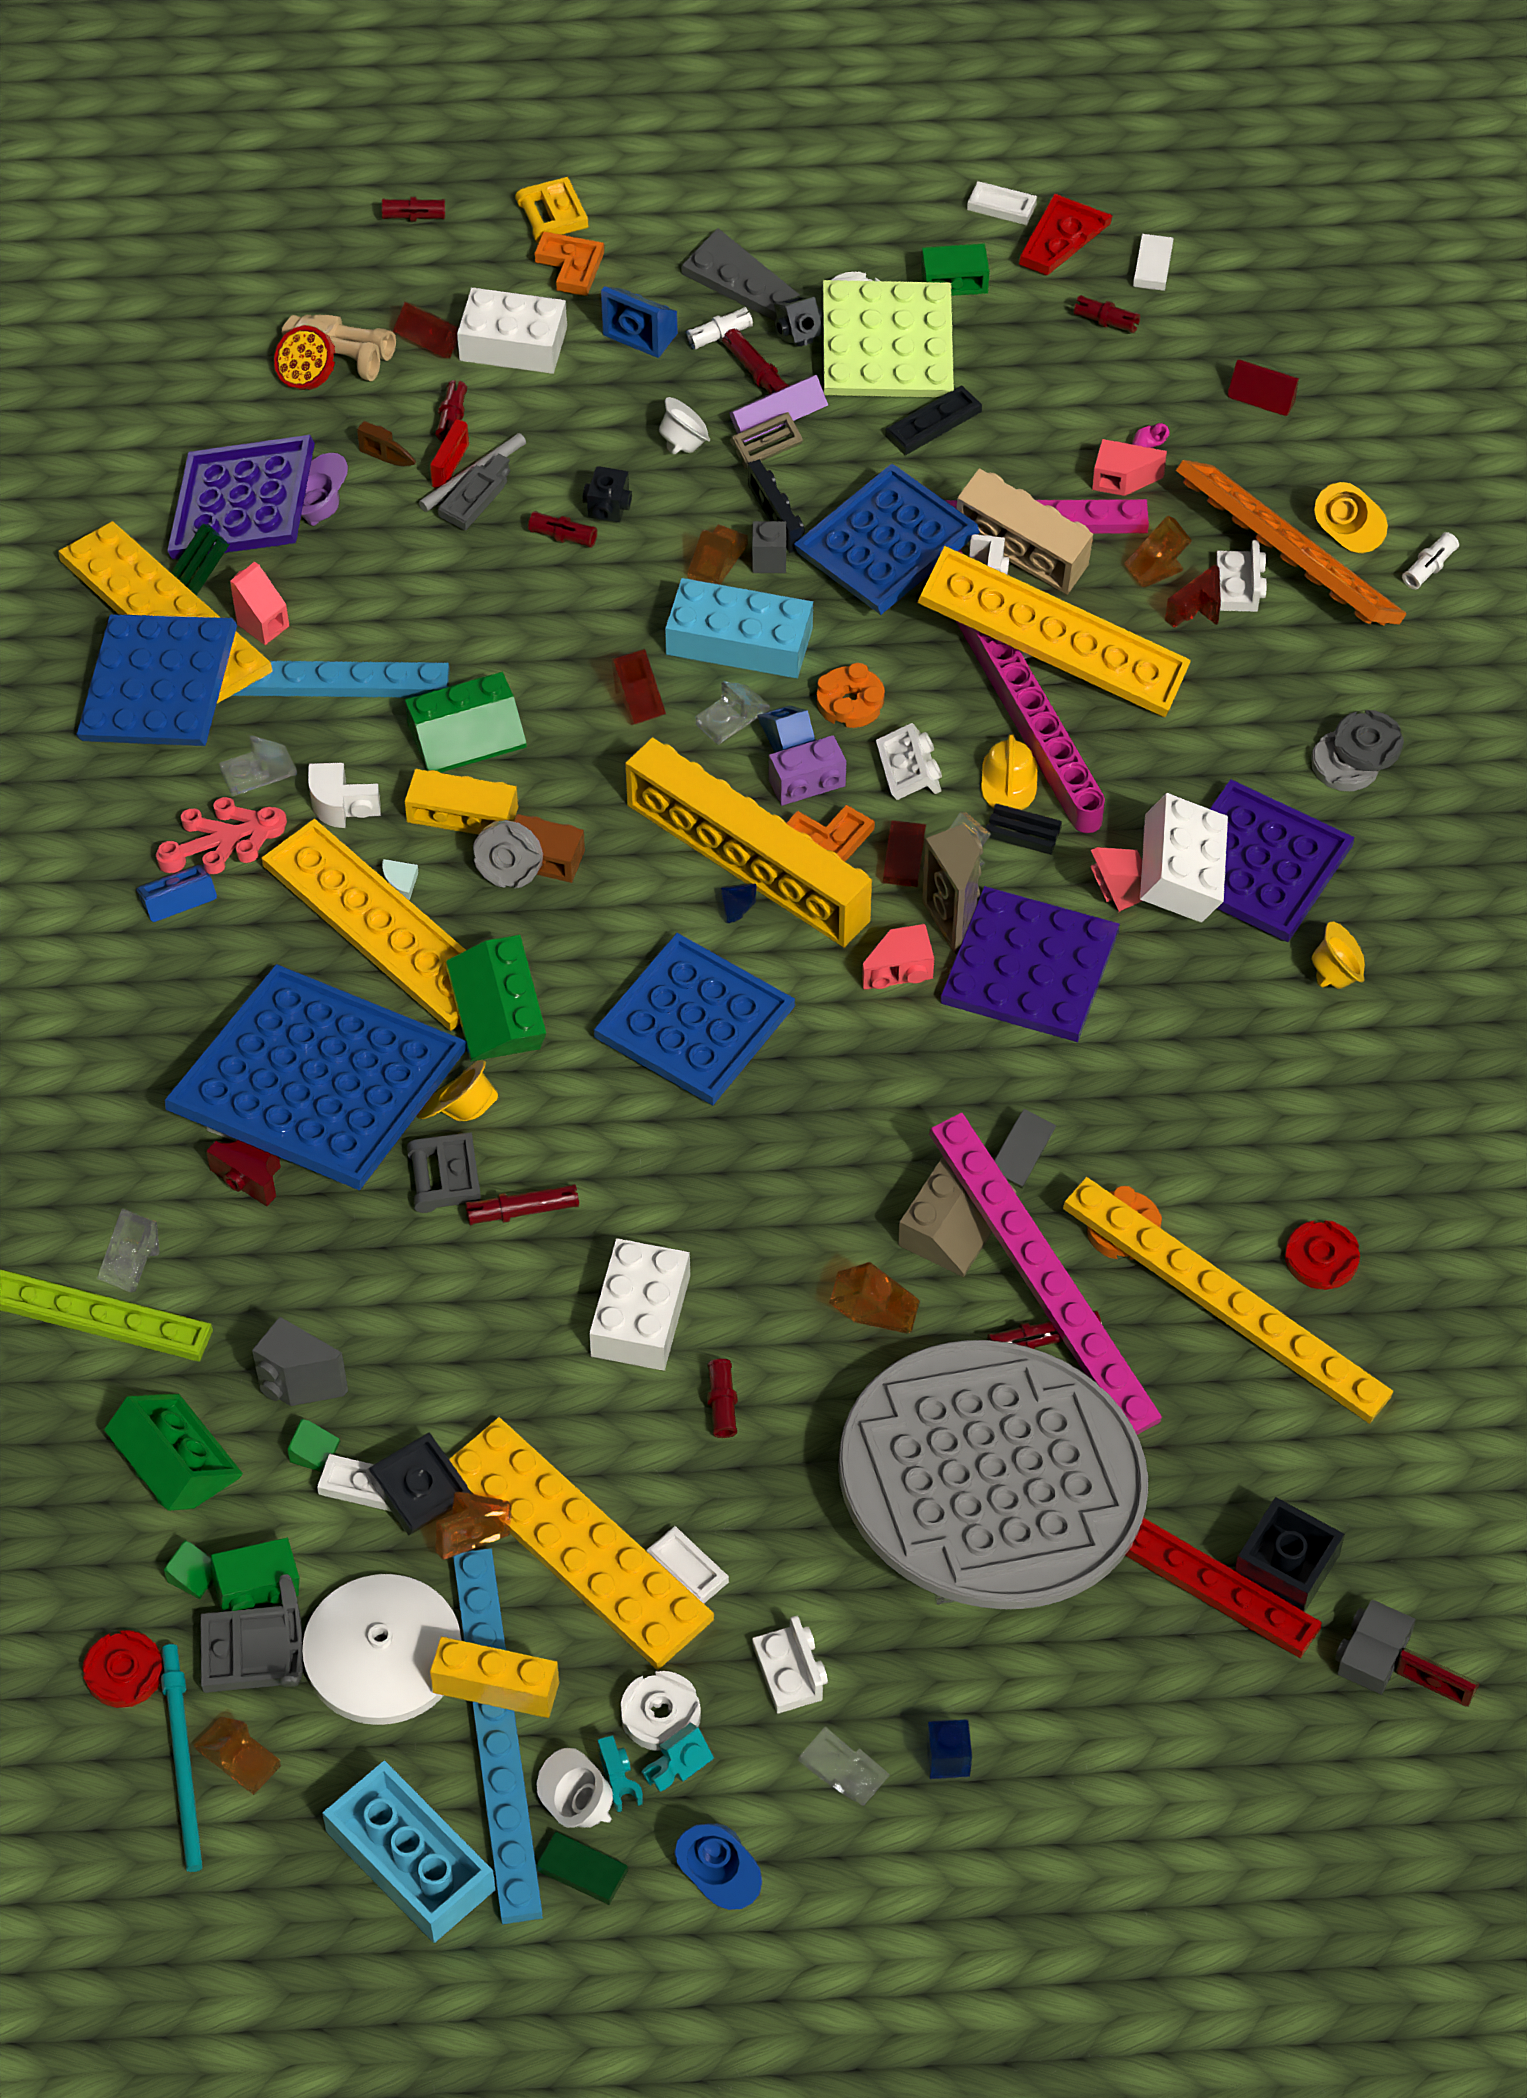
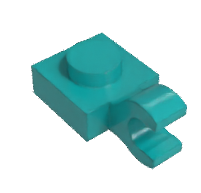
M690 1722L659 1745L663 1756L647 1765L641 1772L649 1785L654 1783L657 1790L661 1792L674 1782L675 1777L682 1782L713 1760L714 1757L699 1728Z
M613 1735L598 1739L599 1759L606 1780L613 1791L612 1803L617 1812L622 1811V1801L620 1798L625 1794L633 1795L638 1806L643 1805V1792L640 1785L635 1781L627 1779L625 1776V1772L631 1771L625 1748L617 1749Z

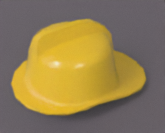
M1337 482L1327 486L1318 495L1314 508L1316 520L1343 547L1351 552L1366 553L1373 551L1382 544L1387 535L1388 528L1386 515L1362 490L1351 483Z
M1009 735L1007 740L996 743L985 756L982 764L983 798L992 808L997 803L1023 810L1029 807L1035 799L1037 792V762L1027 745L1016 741L1014 735Z
M1334 921L1327 923L1324 940L1312 955V962L1317 969L1316 978L1318 985L1323 988L1330 984L1337 989H1342L1356 981L1364 982V956L1355 938L1342 925Z
M483 1059L476 1061L458 1078L435 1092L417 1114V1117L419 1119H426L439 1112H443L457 1121H469L481 1116L498 1098L497 1090L483 1074L486 1062Z

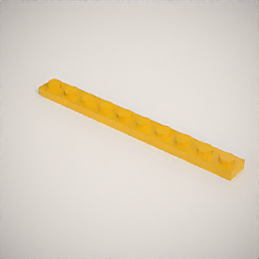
M1088 1177L1081 1182L1065 1201L1063 1209L1367 1423L1370 1424L1392 1397L1394 1392L1392 1389Z

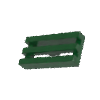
M202 523L171 573L197 596L229 547V544L210 525Z

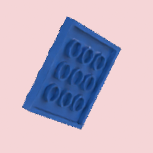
M892 463L794 543L798 554L881 615L932 573L944 546L958 551L971 540L972 535H978L980 531L977 523Z
M110 614L77 736L82 741L206 746L237 628L236 622L233 618Z
M676 933L594 1029V1037L713 1106L793 1010L795 998L681 934Z

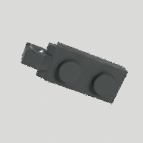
M498 454L487 467L476 465L439 506V517L466 531L507 483L506 477L510 473V459Z

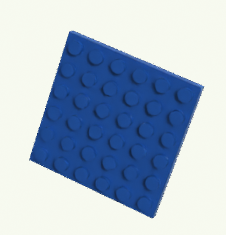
M276 964L165 1099V1108L177 1115L360 1191L466 1051V1041Z

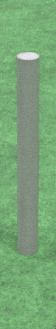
M520 433L516 434L419 501L421 509L424 512H428L444 501L476 465L487 467L498 454L507 457L526 444L524 436Z

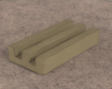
M789 412L732 436L730 442L732 446L735 445L737 448L736 453L738 457L742 458V465L746 469L750 462L758 459L764 461L800 445L803 442V438ZM786 423L787 428L744 446L743 441ZM792 434L793 438L752 456L749 455L750 452Z

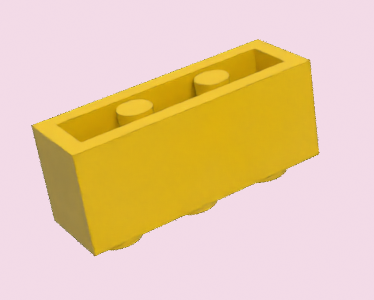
M415 769L405 799L407 822L479 835L483 828L493 822L503 820L514 822L518 810L517 786L508 785L504 782L478 780L469 776L461 777L443 774L434 770Z
M442 1636L430 1670L433 1693L545 1718L550 1717L559 1686L557 1661Z

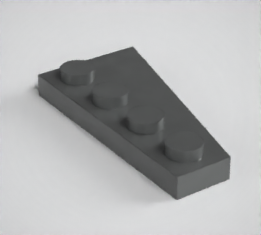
M719 228L682 265V275L774 321L777 319L774 303L800 296V294Z

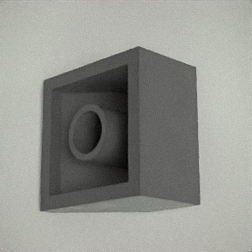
M282 1317L277 1319L252 1350L260 1390L273 1401L281 1400L289 1406L342 1397L348 1392L342 1352Z

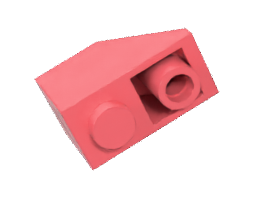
M1102 439L1094 468L1092 490L1126 496L1162 479L1165 473L1167 451Z
M253 562L246 569L239 571L230 580L238 626L264 645L268 644L289 627L286 603L259 564Z
M1100 847L1092 849L1091 852L1096 863L1090 867L1106 902L1114 900L1119 912L1142 902L1143 900H1140L1142 859L1138 850Z
M921 924L889 930L863 962V990L872 988L884 989L891 985L920 983L933 979L934 955L926 925Z

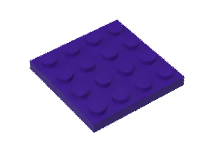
M311 435L188 452L168 546V553L172 560L181 558L202 523L210 525L229 544L225 553L296 543L315 445Z
M1230 779L1210 808V810L1228 816L1224 902L1217 909L1289 942L1352 848L1355 837Z
M984 886L942 992L941 1004L1078 1042L1119 933L1120 924Z

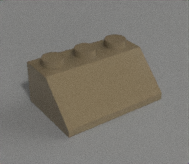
M965 824L928 837L925 843L922 902L954 953L959 952L977 906V897L980 896L978 879L981 876L980 855L983 854V848L979 838L975 834L971 835Z
M944 1157L941 1158L899 1223L898 1246L964 1277L993 1232ZM1010 1184V1186L1012 1187V1189L1014 1190V1192H1015L1016 1195H1017V1191H1016V1190L1014 1189V1187Z

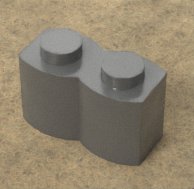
M1373 1599L1366 1610L1360 1607L1351 1625V1629L1355 1631L1350 1641L1345 1638L1343 1639L1335 1656V1660L1340 1662L1338 1675L1382 1695L1402 1651L1410 1640L1416 1619Z

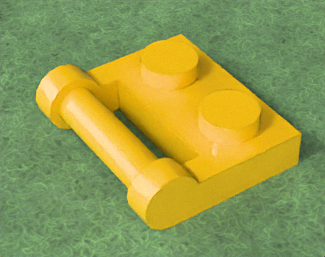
M568 177L520 189L515 195L519 207L524 209L533 228L532 235L538 244L544 231L563 235L589 228L588 217ZM535 201H543L552 221L543 222Z

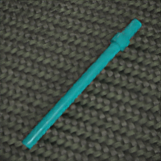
M168 1644L162 1647L164 1674L161 1676L162 1693L167 1696L186 1870L188 1872H196L203 1867L183 1693L186 1691L185 1674L180 1671L178 1646Z

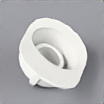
M667 397L665 399L666 413L660 424L659 432L667 440V448L673 455L680 450L692 453L705 441H710L705 423L691 408L675 398Z
M564 1748L554 1752L543 1764L537 1779V1793L542 1804L566 1828L577 1826L581 1828L593 1827L600 1821L610 1822L612 1818L608 1811L613 1801V1791L598 1768L585 1754L575 1748Z

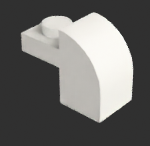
M344 763L309 764L308 782L312 809L322 822L333 827L346 828V817L365 818L368 816H381L378 784L346 785Z

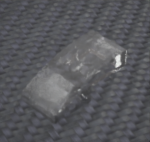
M827 1727L822 1729L797 1759L827 1784L863 1806L890 1775L860 1748L856 1752L853 1751Z

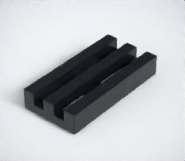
M995 803L993 814H991L989 824H987L985 829V837L1052 855L1062 829V821ZM998 825V826L1006 827V828L1013 829V830H1017V831L1015 832V831L1007 830V829L1000 828V827H996V826ZM1030 834H1031V835H1035V836H1039V837H1043V838H1046V839H1049V841H1048V840L1041 839V838H1037V837L1030 836Z

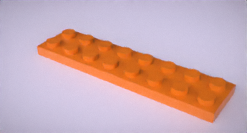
M1182 460L1176 471L1185 477L1183 481L1185 485L1196 492L1203 491L1209 496L1207 501L1217 509L1222 511L1226 509L1233 514L1232 521L1244 529L1250 527L1257 533L1255 538L1259 542L1270 548L1276 547L1282 552L1280 557L1285 562L1295 567L1297 565L1302 567L1306 571L1304 576L1311 582L1319 586L1324 584L1331 590L1329 595L1341 604L1346 605L1348 603L1356 609L1354 614L1359 619L1368 624L1374 621L1384 626L1386 623L1400 625L1407 614L1219 469L1209 464Z

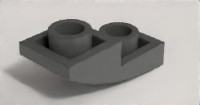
M1023 1109L995 1159V1163L1007 1181L1022 1189L1056 1128V1125L1026 1109Z

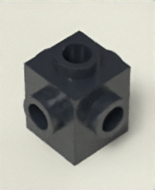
M800 295L774 303L777 315L775 327L782 341L795 343V347H800L813 343V337L823 335V314L820 308L817 307L814 296Z
M596 466L591 484L586 483L583 491V503H587L588 517L620 523L624 510H629L632 502V491L629 490V471Z

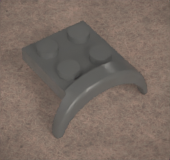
M284 1574L279 1578L283 1606L201 1614V1686L204 1693L278 1685L287 1688L295 1687L300 1683L303 1673L302 1625L296 1591L289 1575Z

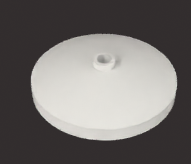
M378 1574L350 1581L328 1595L316 1608L307 1624L302 1649L307 1678L319 1699L335 1713L347 1719L373 1725H386L409 1720L433 1707L444 1696L433 1693L430 1670L441 1636L461 1641L458 1621L449 1604L438 1592L413 1578L393 1574Z

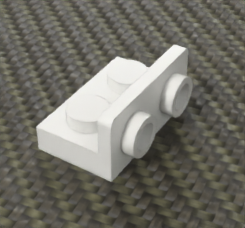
M1252 540L1251 552L1217 551L1218 611L1258 612L1259 599L1266 597L1267 587L1266 578H1260V572H1265L1266 554L1265 552H1260L1258 540Z
M911 723L876 740L889 788L896 800L926 786L934 794L941 792L938 779L942 778V773L937 762L931 757L930 752L934 751V746L926 732L921 734L915 725Z
M798 1615L790 1618V1627L752 1638V1646L777 1714L823 1700V1685L828 1683L826 1671L821 1660L815 1662L811 1650L815 1649L811 1630L808 1626L802 1628Z

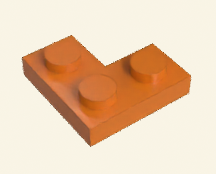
M544 231L535 251V262L562 267L556 281L557 291L587 296L605 252L604 243Z
M848 805L836 815L827 827L799 811L786 823L798 832H804L809 835L815 843L824 849L834 851L844 862L848 860L875 828L874 820Z

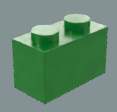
M985 243L922 247L921 274L923 282L951 283V296L988 294L989 265Z
M288 1537L211 1555V1577L221 1612L253 1609L255 1606L268 1603L283 1604L279 1578L284 1574L291 1577L296 1596H299L300 1577Z

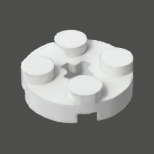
M658 1671L656 1675L648 1676L644 1679L641 1676L627 1687L622 1697L623 1730L635 1743L646 1749L660 1751L659 1745L690 1722L697 1727L699 1726L701 1709L696 1690L686 1678L669 1671ZM662 1704L668 1705V1713L670 1715L667 1717L656 1718L654 1717V1712L650 1710L653 1706L659 1708Z

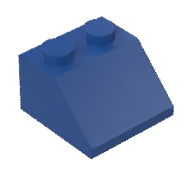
M607 286L602 288L603 336L659 358L678 334L677 311L622 288Z

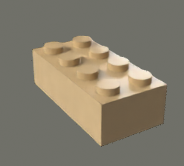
M979 468L957 498V510L977 523L980 531L978 535L1005 538L1004 557H1010L1009 561L1066 595L1069 594L1088 567L1093 533L1082 523L1072 522L1063 517L1056 508L1049 505L1044 506L1037 502L1025 490L1015 489L1004 483L1003 479L997 474L987 473Z

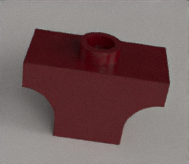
M240 1140L233 1143L215 1141L206 1150L210 1171L223 1178L231 1189L237 1192L243 1191L265 1206H268L276 1198L273 1175L281 1168L278 1156Z

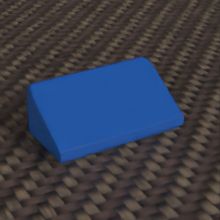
M202 865L191 867L136 889L152 922L162 920L217 898L211 876Z

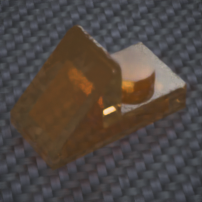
M1166 516L1128 558L1124 565L1140 586H1150L1184 570L1176 558L1192 540L1175 518Z
M718 524L713 533L703 530L687 573L688 578L720 585L747 547L748 535Z
M455 1492L453 1515L437 1520L435 1552L445 1560L509 1536L510 1529L508 1525L511 1524L512 1505L506 1500Z
M220 1717L194 1744V1748L253 1795L281 1767L280 1760L250 1737L247 1724L243 1721Z

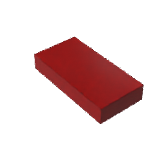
M458 419L454 421L430 464L432 487L439 488L450 480L468 448L467 422Z

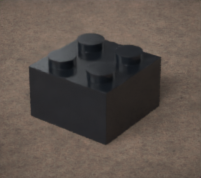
M1275 1497L1238 1555L1235 1571L1305 1612L1340 1556L1345 1534Z

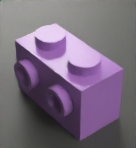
M834 735L770 754L769 782L781 806L846 786V759Z

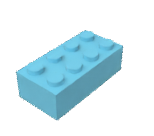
M681 578L665 628L666 655L798 679L813 629V601Z
M385 1760L323 1812L327 1834L433 1943L438 1941L496 1890L493 1870Z

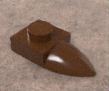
M363 421L358 427L360 452L397 466L416 464V460L412 455L393 440L392 432L382 426H376L366 421Z

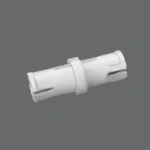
M746 307L723 317L717 315L712 317L711 322L687 330L688 341L692 344L694 350L716 340L722 341L723 338H727L725 334L731 329L736 328L740 331L752 327V317L750 313H747L748 309Z
M1444 532L1430 548L1423 549L1418 555V560L1409 570L1403 573L1402 579L1409 588L1417 590L1432 573H1438L1443 568V562L1459 548L1457 538L1449 532ZM1436 555V558L1425 567V565L1431 560V558H1433Z

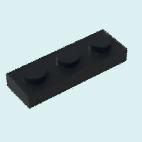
M760 459L748 463V486L769 521H786V549L789 553L795 552L794 543L805 533L801 518L798 515L794 516L787 495L784 492L780 493L773 472L771 470L767 471Z

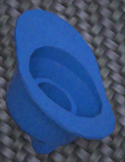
M707 1823L694 1825L685 1830L679 1837L675 1849L677 1864L710 1901L728 1910L743 1909L755 1901L760 1894L762 1886L761 1870L754 1858L743 1847L735 1831L726 1825Z

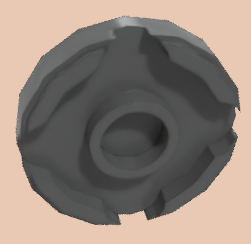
M1365 710V713L1356 715V711L1348 714L1339 722L1334 735V748L1340 759L1350 767L1362 771H1379L1390 767L1398 760L1403 749L1404 739L1398 723L1387 714L1375 710Z

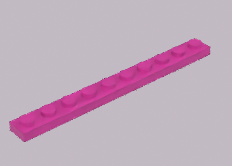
M960 1113L932 1127L929 1133L930 1137L1085 1375L1095 1381L1100 1388L1104 1389L1112 1397L1132 1424L1137 1435L1160 1423L1162 1419L1161 1414L964 1114Z

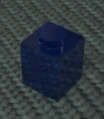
M968 1719L928 1722L927 1751L930 1779L970 1777L972 1750Z

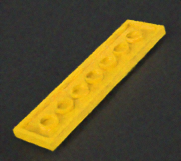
M113 521L58 551L60 561L119 615L221 618ZM237 631L235 632L217 704L272 672L271 662Z
M944 546L917 602L1164 718L1170 710L1191 662L1190 659L947 546Z
M315 818L262 857L263 867L449 1031H452L461 1024L445 962L466 951V949Z
M500 1417L449 1459L467 1484L468 1489L473 1493L471 1498L657 1671L714 1621V1613Z

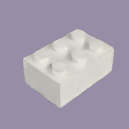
M471 288L457 333L460 361L554 374L567 330L566 300Z
M1166 793L1145 814L1140 900L1201 923L1224 902L1228 816Z
M616 1238L590 1330L591 1357L665 1371L690 1279V1252Z

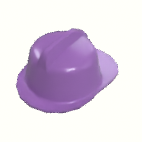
M338 453L322 454L311 461L301 517L309 525L315 526L319 521L329 518L339 507L340 498L338 490L346 478L348 464L345 458Z

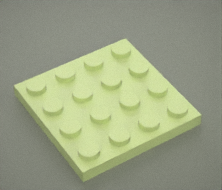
M823 280L824 395L942 397L953 391L951 283Z

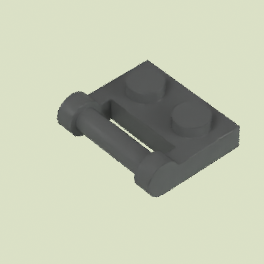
M472 1132L417 1139L407 1144L408 1157L413 1163L416 1195L413 1200L417 1212L428 1213L437 1207L465 1204V1202L481 1200ZM437 1154L442 1190L431 1191L427 1157Z

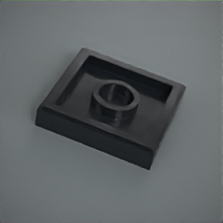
M430 1432L372 1465L365 1472L408 1536L468 1501L473 1495Z

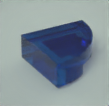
M756 884L721 888L727 923L743 918V914L755 904L757 896Z

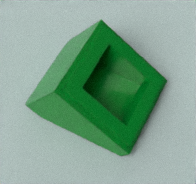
M301 1419L288 1447L290 1463L323 1473L329 1454H335L340 1438L311 1421Z
M186 1540L181 1544L164 1569L166 1580L169 1584L198 1599H201L213 1582L211 1577V1558Z

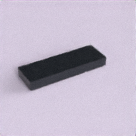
M961 385L885 429V437L906 456L981 413L982 404Z

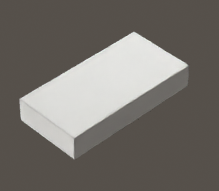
M977 181L968 201L967 210L1027 225L1036 206L1037 196Z
M1142 234L1133 287L1165 291L1174 238Z
M676 1526L647 1549V1552L702 1603L707 1602L729 1583V1576Z

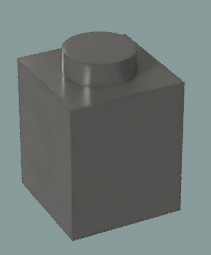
M753 521V573H786V521Z

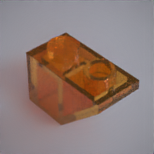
M867 1262L837 1273L829 1303L856 1323L910 1333L914 1326L920 1300L871 1262Z

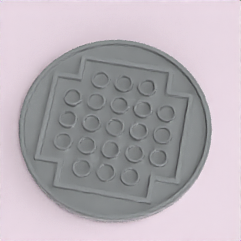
M989 1340L948 1342L922 1349L896 1361L877 1375L857 1398L845 1423L839 1449L838 1471L844 1502L854 1524L873 1551L891 1568L919 1587L941 1597L977 1607L994 1609L1039 1607L1060 1602L1094 1586L1107 1576L1127 1554L1139 1532L1146 1510L1148 1472L1145 1456L1132 1424L1118 1404L1095 1381L1068 1363L1045 1352L1007 1342Z

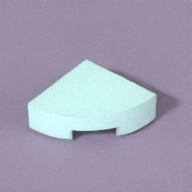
M384 859V879L410 900L419 873L418 865Z

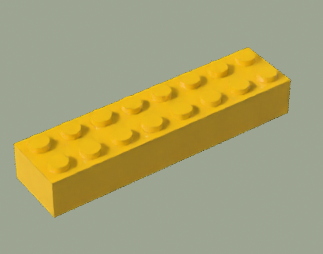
M653 737L626 762L627 806L845 948L870 922L872 879L863 870L854 868L844 862L834 851L824 849L806 833L798 832L790 827L780 816L770 814L758 806L752 798L744 797L733 790L726 781L716 779L704 771L698 763L690 762L679 755L672 746L662 744Z

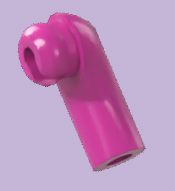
M1163 423L1143 427L1136 432L1131 445L1147 448L1159 446L1169 437V429Z

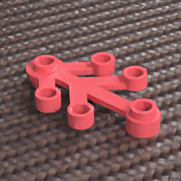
M228 797L219 798L214 802L213 806L216 817L219 820L234 819L245 823L233 825L202 818L201 812L198 809H187L181 814L184 830L189 832L201 831L210 833V835L181 845L174 841L162 843L156 852L159 869L165 873L178 872L185 867V857L216 846L218 847L215 851L206 853L202 858L204 869L208 874L221 873L225 869L226 860L235 847L239 861L243 863L253 862L258 858V850L266 839L276 838L284 832L287 824L286 814L283 810L275 807H265L260 811L235 807L234 801ZM251 835L250 839L240 841L242 837Z

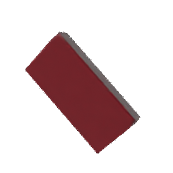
M1238 359L1229 386L1228 397L1287 416L1296 401L1299 378Z
M1409 1649L1402 1651L1396 1669L1398 1675L1465 1707H1469L1480 1684Z

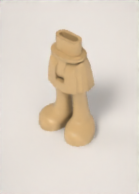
M306 314L303 317L291 315L282 328V335H285L293 328L303 325L320 329L331 338L335 346V353L347 355L357 361L358 374L367 381H373L377 377L380 369V359L390 360L396 347V336L392 331L382 328L362 329L344 326L339 316H311Z

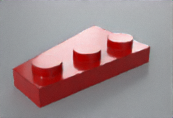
M1054 194L1020 255L1019 265L1049 275L1111 224L1113 215Z

